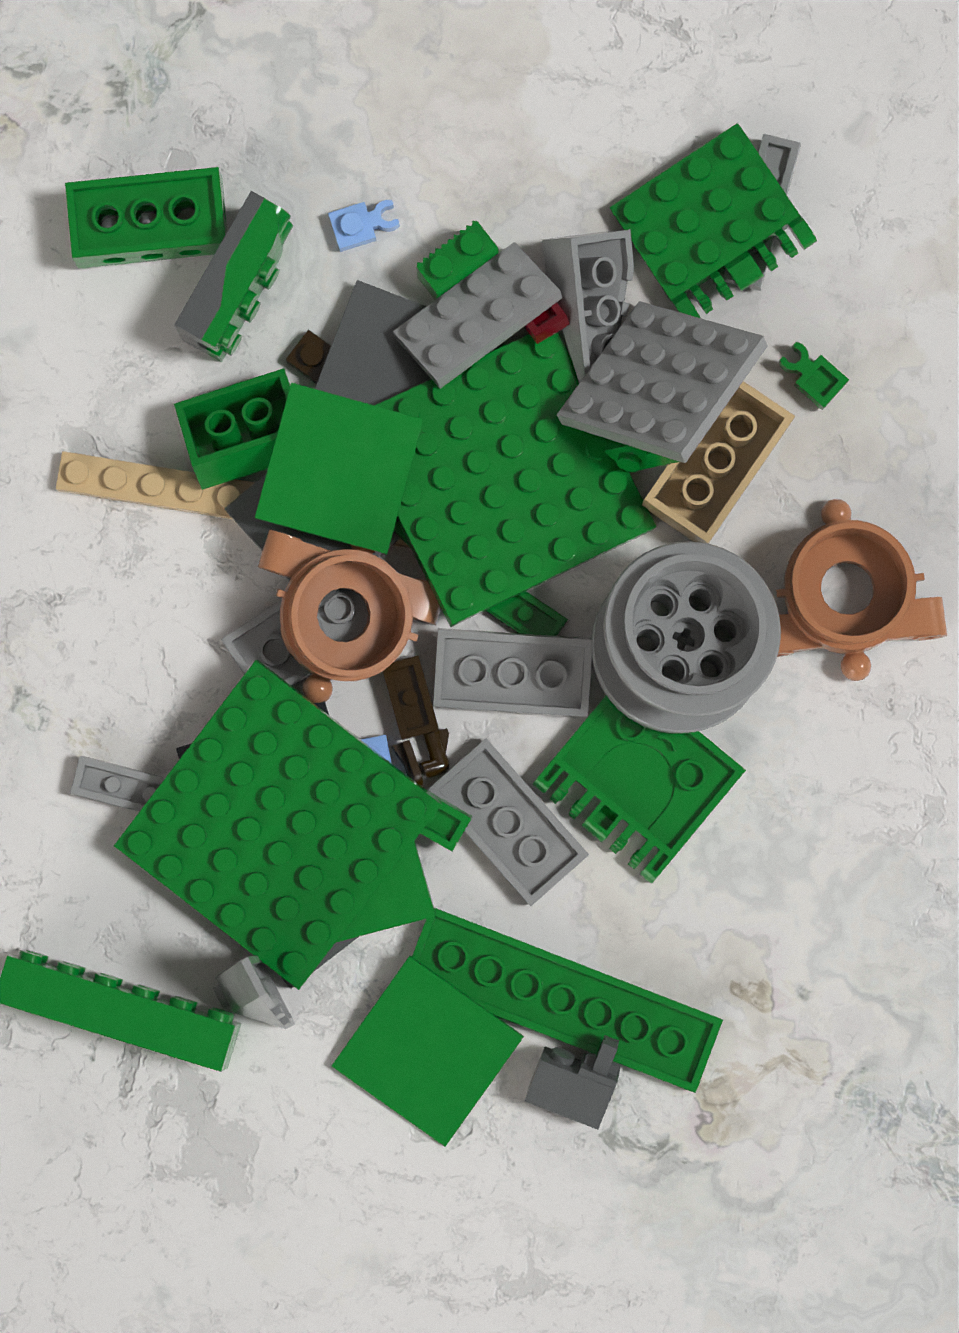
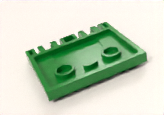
M738 123L609 207L622 229H630L632 244L677 312L698 318L701 317L686 294L691 292L707 314L713 310L712 302L699 287L700 285L711 279L720 296L726 301L734 296L720 275L721 271L727 270L740 291L760 280L764 275L749 253L755 249L770 271L778 267L777 260L764 244L771 238L776 236L781 248L789 257L793 258L799 254L795 245L784 231L785 229L789 228L803 250L817 242L814 233L794 207Z
M606 695L532 785L545 794L563 771L568 774L567 778L549 799L557 804L558 801H562L567 795L568 789L575 781L578 782L587 792L572 805L568 815L575 820L591 799L596 797L600 801L599 805L581 826L600 842H603L621 820L626 822L628 826L609 849L616 854L628 843L630 836L635 831L638 832L647 841L630 857L628 865L635 869L651 849L656 847L659 851L640 872V875L652 884L746 770L701 732L665 733L644 727L625 716Z

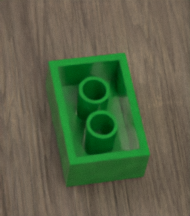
M285 368L174 403L190 461L202 490L268 469L290 389Z

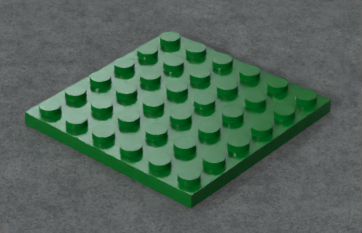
M558 332L538 344L529 334L486 354L441 389L431 379L375 405L424 419L398 512L397 522L450 627L651 532L657 527L649 510L642 506L643 499L630 473L621 469L604 452L608 439L561 424L557 414L579 385L573 362Z
M255 660L117 840L114 847L250 953L258 956L259 960L299 990L443 803L263 663Z

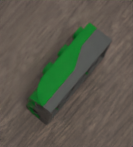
M253 191L249 193L174 324L184 342L221 362L226 354L233 355L241 341L242 335L238 333L244 322L250 323L260 308L261 302L257 301L264 288L269 290L278 277L280 270L276 266L283 252V244L294 226L289 221L291 215Z

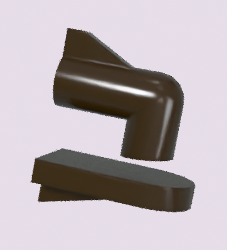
M447 728L422 736L430 759L420 762L419 766L410 739L391 746L403 764L407 776L423 788L424 783L421 772L427 779L443 774L449 769V761L446 755L449 738Z

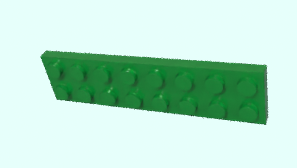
M434 908L436 916L426 919L412 957L495 1016L596 1055L604 1035L619 1040L618 1049L613 1059L614 1062L696 1093L723 1019L437 908Z

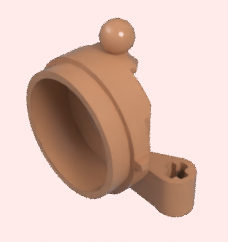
M832 499L826 502L821 510V517L825 525L811 532L800 542L788 561L783 589L776 590L777 598H785L789 614L779 615L781 640L777 657L823 648L829 650V652L845 654L841 661L842 673L852 681H860L865 679L871 671V662L864 653L865 651L871 650L885 641L907 639L922 641L946 637L947 629L942 597L915 599L916 582L925 580L924 573L915 574L912 561L902 544L893 535L877 525L859 520H850L852 513L850 506L841 499ZM841 563L854 564L862 568L869 575L873 585L872 598L868 606L861 612L841 614L831 609L824 601L821 592L822 579L832 566Z
M269 530L258 568L291 578L285 591L277 589L275 595L282 598L280 631L284 644L300 666L313 673L305 680L302 689L304 696L313 703L326 702L330 699L333 691L330 680H363L377 675L388 668L399 657L408 640L417 642L419 635L411 633L413 619L436 626L441 607L428 581L414 579L397 573L387 562L373 555L376 551L351 545L352 549L330 551L303 542L299 538ZM340 588L350 589L359 594L365 602L368 611L367 624L362 633L354 639L345 642L334 641L327 637L321 630L317 619L318 606L323 597L331 591Z

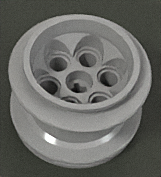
M685 541L665 544L645 552L629 564L620 574L611 592L602 603L592 632L591 648L595 672L603 691L618 710L634 722L665 733L702 731L714 727L733 716L766 681L779 652L781 640L780 617L773 595L765 581L751 565L736 554L724 548L702 542ZM699 597L706 605V611L694 610L690 606L689 598ZM656 601L663 603L668 609V615H656L652 611L650 603ZM714 628H725L731 636V641L722 642L715 637ZM641 636L650 638L654 643L655 650L651 652L642 650L637 644V638ZM679 636L686 638L685 645L687 646L684 650L677 648L678 641L676 639ZM700 663H712L717 669V677L710 678L704 675L701 671ZM672 667L679 674V682L663 676L662 668Z

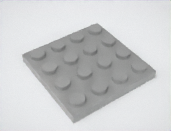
M639 301L560 409L557 416L562 425L686 463L768 345L762 335Z

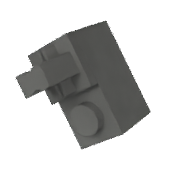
M604 1035L597 1055L587 1052V1054L583 1055L582 1060L575 1058L574 1054L566 1049L559 1047L551 1049L545 1046L528 1087L525 1102L598 1130L619 1078L621 1064L613 1062L619 1040Z

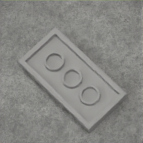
M513 242L395 329L393 333L401 346L441 389L562 299L560 289Z
M343 588L318 609L317 619L321 630L327 637L334 641L345 642L354 639L362 633L367 624L368 611L365 602L359 594L350 589ZM279 601L221 640L243 674L247 672L255 660H259L293 687L313 673L300 666L284 644L280 631L281 601Z
M438 628L433 707L588 717L592 638Z
M487 738L428 789L431 793L472 815V819L465 832L530 906L589 855Z

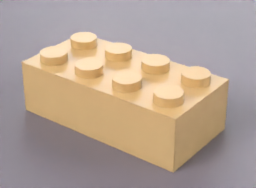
M743 381L686 463L668 464L645 497L642 506L693 542L709 544L795 418V415Z

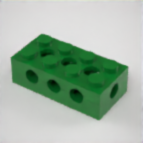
M219 167L65 183L71 253L78 269L214 255L228 232L223 178ZM184 209L195 210L194 215L187 220L177 218L178 214ZM153 212L157 214L151 223L142 224L139 222L140 218L146 213ZM110 216L118 217V221L114 226L110 228L101 227L106 218Z

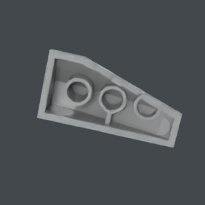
M630 229L542 240L546 276L560 289L562 299L557 303L569 320L570 325L562 330L579 383L621 327L622 316H627L629 303L624 302L627 281H632L634 273Z
M258 956L246 957L215 977L219 985L213 989L224 1009L230 1006L233 1013L284 1029L295 1025L265 964L259 960Z

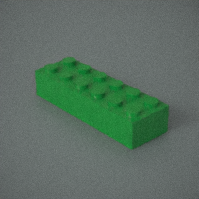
M20 950L19 955H7L0 977V1004L219 1072L228 1068L242 1024L233 1021L234 1013L215 1007L209 1008L208 1013L196 1009L198 1002L180 996L171 997L170 1001L158 998L160 990L140 984L138 986L133 985V988L129 989L121 986L123 979L105 973H96L93 978L84 975L85 967L63 961V963L58 962L57 966L47 963L49 956L38 952Z

